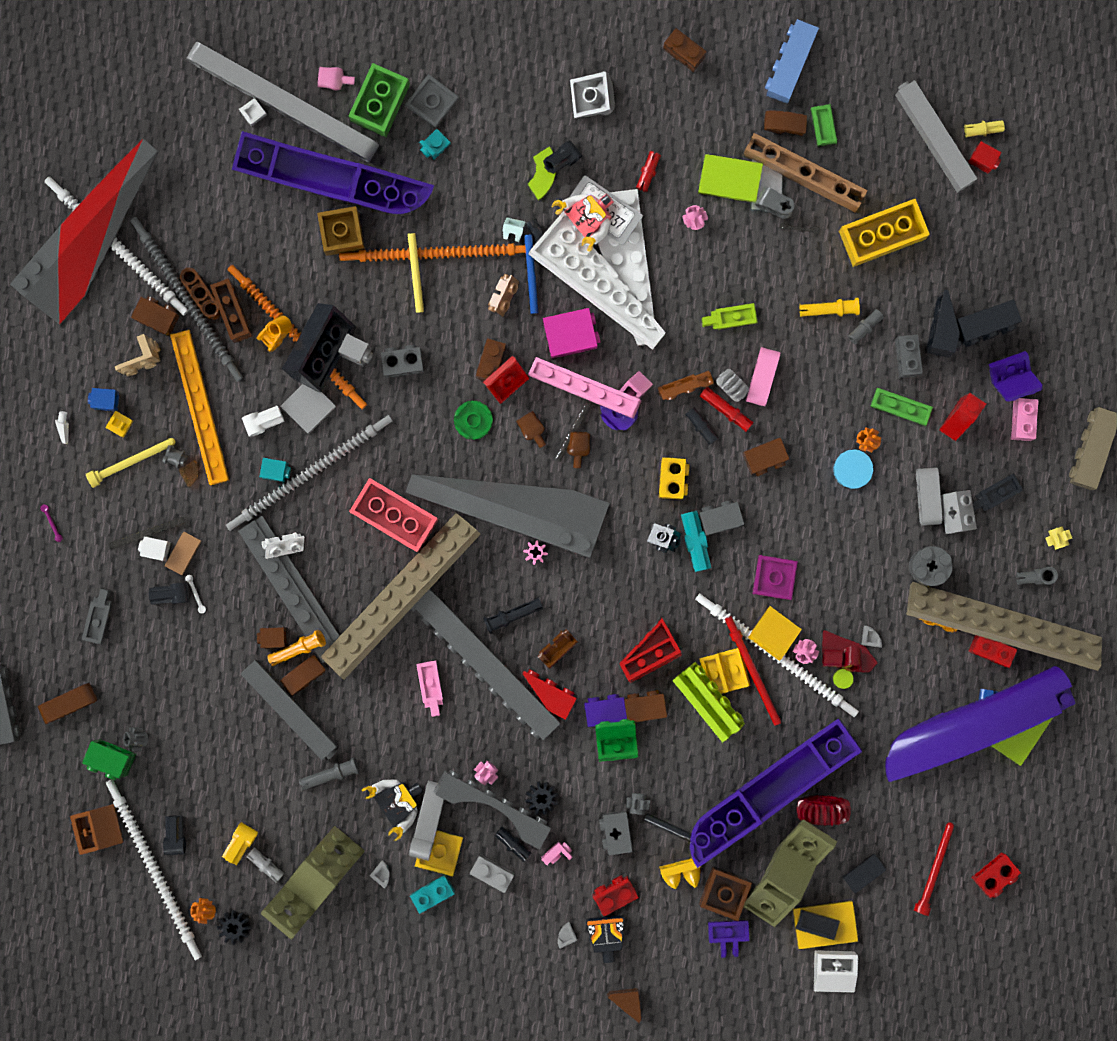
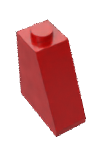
M968 393L960 398L939 431L956 441L977 419L986 403L973 394Z

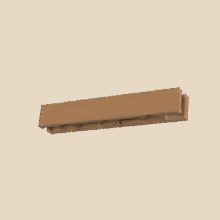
M755 133L743 156L751 160L753 159L758 163H763L764 166L782 174V176L855 213L861 202H855L847 197L848 193L858 196L862 200L868 191ZM754 143L755 145L762 148L763 151L758 152L756 150L751 149L750 147ZM772 152L775 158H768L766 153ZM800 170H807L809 176H803ZM835 188H842L844 190V194L837 193Z

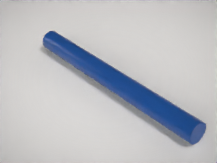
M525 235L530 312L534 314L538 313L534 258L529 255V251L533 248L532 235Z

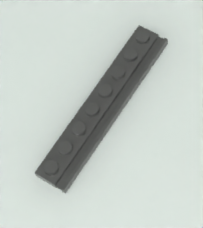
M260 516L238 532L306 637L310 636L316 630H320L324 635L326 645L314 648L320 660L324 663L325 661L321 656L340 635L288 554L265 558L266 549H263L262 541H265L267 538H274L276 535L265 518Z

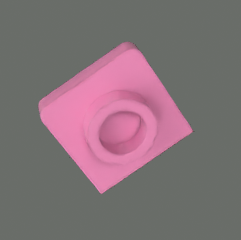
M558 841L541 857V860L546 865L550 862L554 864L561 857L560 852L570 860L572 858V849L565 842L561 844Z

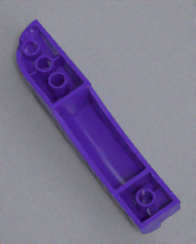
M1053 666L1007 689L957 709L938 714L907 729L893 741L889 755L886 757L885 769L888 782L964 757L1061 714L1062 710L1076 704L1070 687H1072L1071 682L1059 667Z

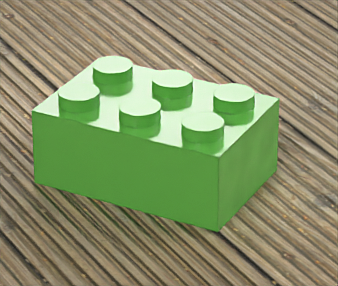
M372 63L350 111V121L387 137L410 86L409 79Z

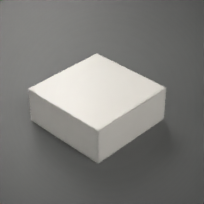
M255 98L239 109L251 126L267 115Z

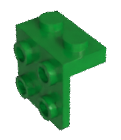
M623 719L619 722L611 723L604 721L595 725L599 762L638 758L635 721Z

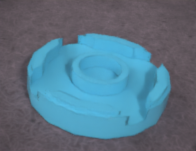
M848 450L840 454L836 459L833 467L834 476L837 482L846 488H860L871 479L873 463L864 452Z

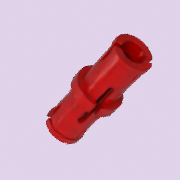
M653 151L649 152L645 166L641 168L642 174L636 189H643V192H648L652 177L656 175L655 169L661 158L660 154H654Z

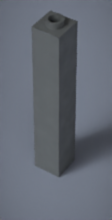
M254 660L241 673L245 680L321 760L325 758L329 760L337 753L335 750L338 746L336 742L258 660Z

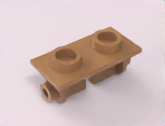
M506 274L500 277L496 290L501 293L500 295L493 293L488 303V310L494 313L496 311L502 317L510 307L513 295L518 290L519 281L516 278Z

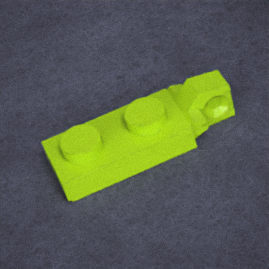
M754 303L716 309L711 312V316L702 317L701 319L703 327L713 325V329L718 330L757 324Z

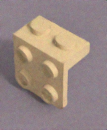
M145 334L137 336L143 356L115 366L116 371L123 375L132 376L137 374L141 368L150 369L155 367L156 363L160 362L157 353L160 351L156 340L153 341L152 338Z

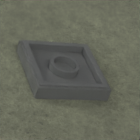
M428 74L406 102L405 106L434 128H437L460 98Z

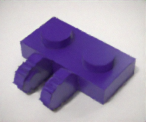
M748 920L708 922L709 943L720 942L721 958L726 957L727 954L725 942H733L732 954L734 957H738V942L749 941Z

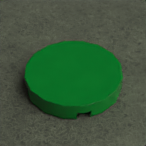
M479 401L465 402L455 412V428L466 439L476 440L483 438L492 428L493 418L491 411L485 404Z

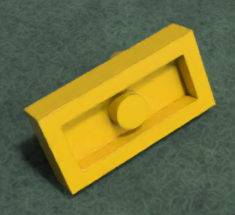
M692 858L659 867L662 878L674 889L680 883L681 873H683L687 882L694 888L699 883L701 866L697 868Z

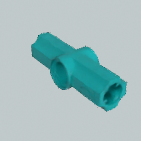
M693 511L681 514L685 531L684 538L687 550L691 555L694 571L697 572L711 568L707 552V540L701 528L698 512Z

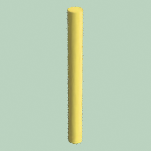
M412 233L408 234L415 306L416 312H424L416 235Z

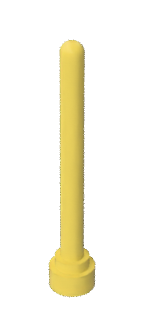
M170 438L100 472L98 470L88 472L86 477L92 488L100 485L103 478L167 449L169 445H175L176 441L174 438Z

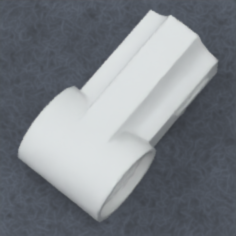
M279 406L260 413H251L242 418L249 437L263 433L265 429L284 422Z

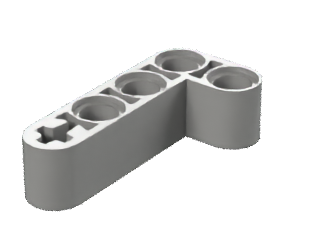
M429 780L427 782L414 838L412 839L409 851L410 857L429 861L444 803V799L433 792L438 784L437 782Z

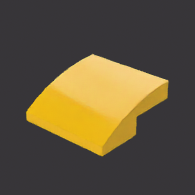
M738 648L700 658L701 666L704 668L706 676L716 683L721 694L751 686L744 660Z

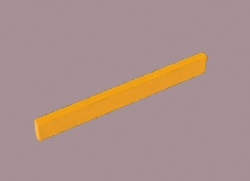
M186 330L171 334L209 485L229 481L191 332Z

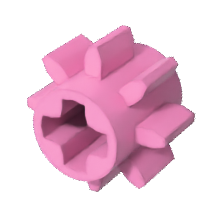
M698 205L688 207L686 209L687 215L682 216L687 228L691 227L692 230L701 229L705 225L704 221L708 220L706 211Z
M536 540L535 545H531L528 542L529 550H523V552L529 555L525 560L527 561L531 558L533 565L536 564V560H540L543 563L542 556L548 555V553L542 550L546 545L540 547L538 540ZM535 547H538V551L541 552V555H537V558H533V554H530V551L534 550Z
M809 639L799 640V643L795 645L793 650L794 653H797L795 658L803 664L813 663L819 654V651L815 650L817 645Z
M486 761L485 764L480 762L474 769L477 772L474 777L483 785H486L488 782L492 785L498 778L496 775L498 769L489 761Z

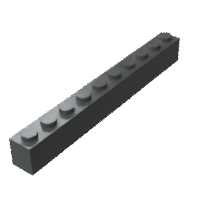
M431 589L411 608L413 612L417 610L422 615L420 619L427 626L431 624L436 629L434 634L440 640L444 638L449 643L447 647L454 654L458 652L463 657L461 661L467 668L472 666L475 669L476 673L474 675L482 683L486 681L490 685L488 689L496 697L500 695L504 699L502 704L509 711L513 709L518 714L516 718L523 725L527 723L532 728L530 733L537 740L539 738L544 740L560 724L546 707Z

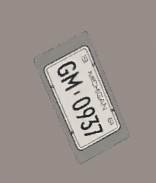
M583 176L570 197L588 194L595 196L599 200L607 193L614 201L606 209L612 216L607 235L621 245H624L643 215L587 176Z

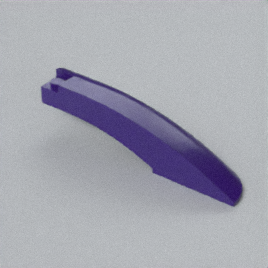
M243 131L240 135L232 165V170L390 214H403L417 209L425 203L434 188V185L364 164L280 143Z
M838 718L706 812L694 826L690 840L691 856L696 867L699 868L761 825L817 782L861 753V747L850 734L845 724Z

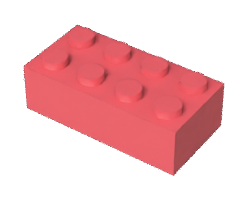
M371 478L368 479L349 511L418 553L439 520Z

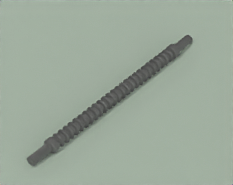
M137 217L132 218L130 221L141 236V242L146 244L145 248H149L148 252L152 253L151 257H155L154 261L158 262L157 266H161L160 270L164 271L163 275H167L166 279L170 280L169 284L173 285V289H176L175 293L179 294V299L182 298V303H185V307L189 308L188 312L192 313L191 317H195L194 321L198 322L197 326H201L200 331H204L203 335L207 336L206 340H210L209 344L213 345L212 349H216L215 353L219 354L218 358L222 359L221 363L223 366H227L237 382L241 381L243 376L234 364V358L232 355H228L229 351H225L226 346H222L223 342H219L220 337H216L217 333L213 332L214 328H210L211 324L207 323V318H203L204 314L200 313L201 310L197 309L198 305H195V301L191 300L192 296L188 295L189 292L185 290L186 287L182 286V281H179L180 277H176L177 273L173 272L174 268H170L171 264L167 263L168 259H164L165 254H161L162 250L158 249L159 245H155L156 241L152 240L153 236L151 233L145 230Z

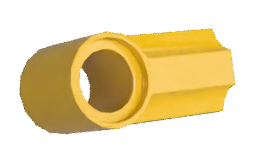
M241 822L222 857L228 862L238 865L247 848L252 845L258 832Z

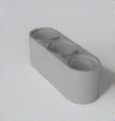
M938 468L917 469L916 480L921 526L942 524Z

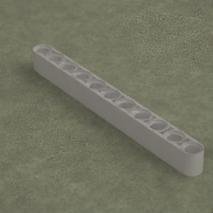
M199 42L194 44L186 58L195 66L366 162H370L379 147L378 143Z

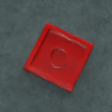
M512 356L483 383L501 404L522 386L529 377L518 361Z

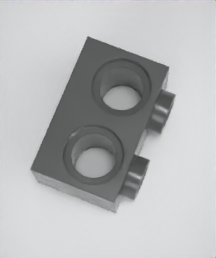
M918 334L898 336L895 339L899 378L920 376L923 372Z
M407 345L402 350H397L396 347L387 348L385 352H381L385 378L424 373L421 348L416 347V345ZM416 355V363H407L408 356ZM392 357L398 359V363L394 367L388 366V360Z

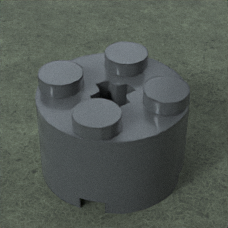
M930 546L922 548L912 555L909 562V571L913 579L919 584L925 586L943 584L952 572L951 556L939 547ZM932 562L934 569L930 570L927 564Z

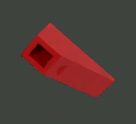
M530 669L528 672L524 671L522 674L547 710L566 720L577 699L574 697L575 693L565 687L563 691L556 687L557 683L546 679V681L539 679L540 674Z

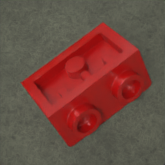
M620 875L612 880L613 884L607 887L602 885L594 890L595 893L592 894V897L603 916L639 898L628 876L623 878Z

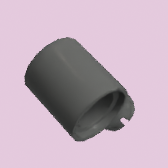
M1052 567L1034 569L1030 572H1016V578L1023 577V579L1016 580L1017 585L1029 583L1049 585L1056 582L1058 573ZM1046 570L1051 575L1049 581L1043 578V573Z

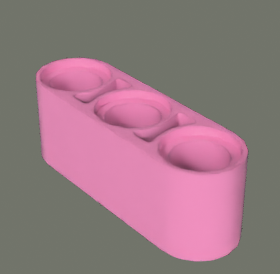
M761 347L747 394V402L765 407L780 352Z

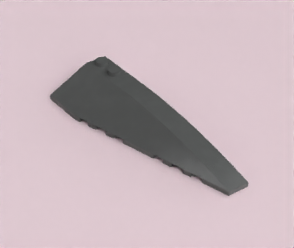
M412 474L405 492L587 558L591 557L610 504L574 490Z

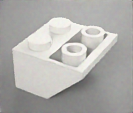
M815 951L814 991L854 992L858 976V955L854 951Z

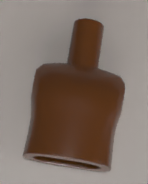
M534 411L516 421L526 440L534 439L539 448L546 445L541 436L545 428Z
M570 432L567 452L569 455L574 456L573 468H581L582 457L588 456L590 453V433Z

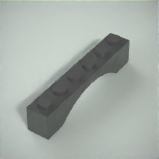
M453 770L450 773L444 771L433 791L435 795L452 804L478 802L498 809L511 820L522 841L540 850L551 830L547 825V820L539 816L536 819L531 817L530 811L522 807L519 810L512 806L514 803L505 798L502 801L495 797L496 793L489 789L482 791L478 788L479 784L470 779L467 782L460 779L461 775Z

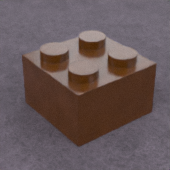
M712 866L699 905L704 909L738 921L752 883L748 879Z

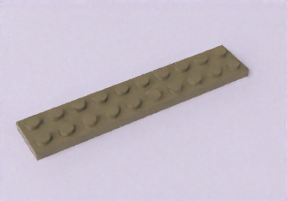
M455 513L324 652L321 658L344 680L481 534Z
M912 582L910 585L906 615L1097 671L1101 667L1102 637L919 583Z

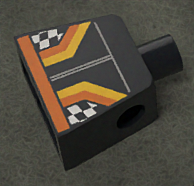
M624 916L586 918V925L594 953L602 952L603 963L615 962L614 951L622 950Z

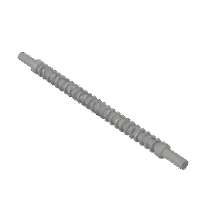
M387 415L373 426H367L365 431L361 430V434L357 433V437L352 436V440H347L348 443H343L342 447L338 446L337 450L333 449V453L329 452L328 456L324 455V459L320 458L319 462L315 461V465H310L309 469L305 468V472L301 471L300 475L296 474V478L292 477L291 481L287 480V484L283 483L281 488L277 487L278 490H273L272 494L268 493V497L264 496L263 500L259 499V503L255 502L253 507L250 505V509L246 508L241 511L242 514L227 523L226 527L231 531L244 521H250L253 519V515L257 516V512L261 513L263 508L267 509L266 506H271L272 502L276 503V499L281 500L280 497H285V493L290 494V490H295L294 487H299L300 483L304 484L303 481L305 480L309 481V477L313 478L314 474L318 475V471L322 472L323 468L327 469V465H332L333 461L337 462V458L341 459L342 455L346 456L345 453H350L351 449L355 450V446L359 447L361 442L364 444V440H369L370 436H376L379 430L392 422V419Z

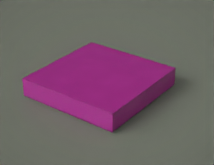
M758 555L752 594L792 600L798 561Z

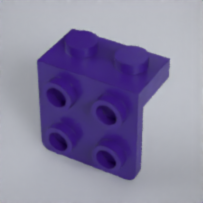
M1026 351L989 364L992 384L1005 401H1015L1018 398L1035 394L1043 389L1042 383L1031 371L1029 355Z

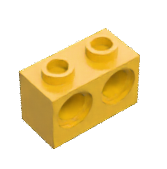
M661 459L659 498L682 500L684 495L687 496L688 484H684L685 476L689 475V464H686V459ZM672 464H677L680 467L679 474H672L669 468ZM672 483L677 484L679 487V492L676 494H672L668 490V486Z

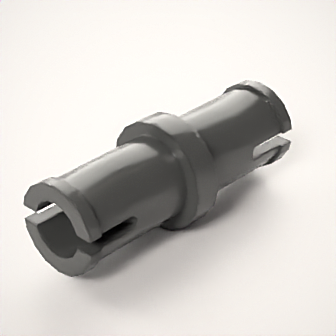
M875 309L865 320L859 322V326L847 336L848 339L856 345L867 333L870 334L873 331L872 328L884 318L883 314Z

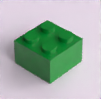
M101 739L93 740L88 747L82 764L87 765L86 769L96 773L102 771L106 773L105 776L107 778L116 780L117 778L120 779L128 776L136 753Z

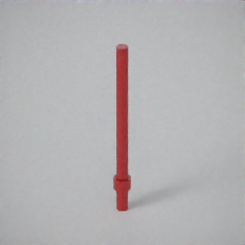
M728 616L724 620L731 632L729 635L739 649L774 726L781 723V720L744 644L742 632L740 629H737L732 616Z

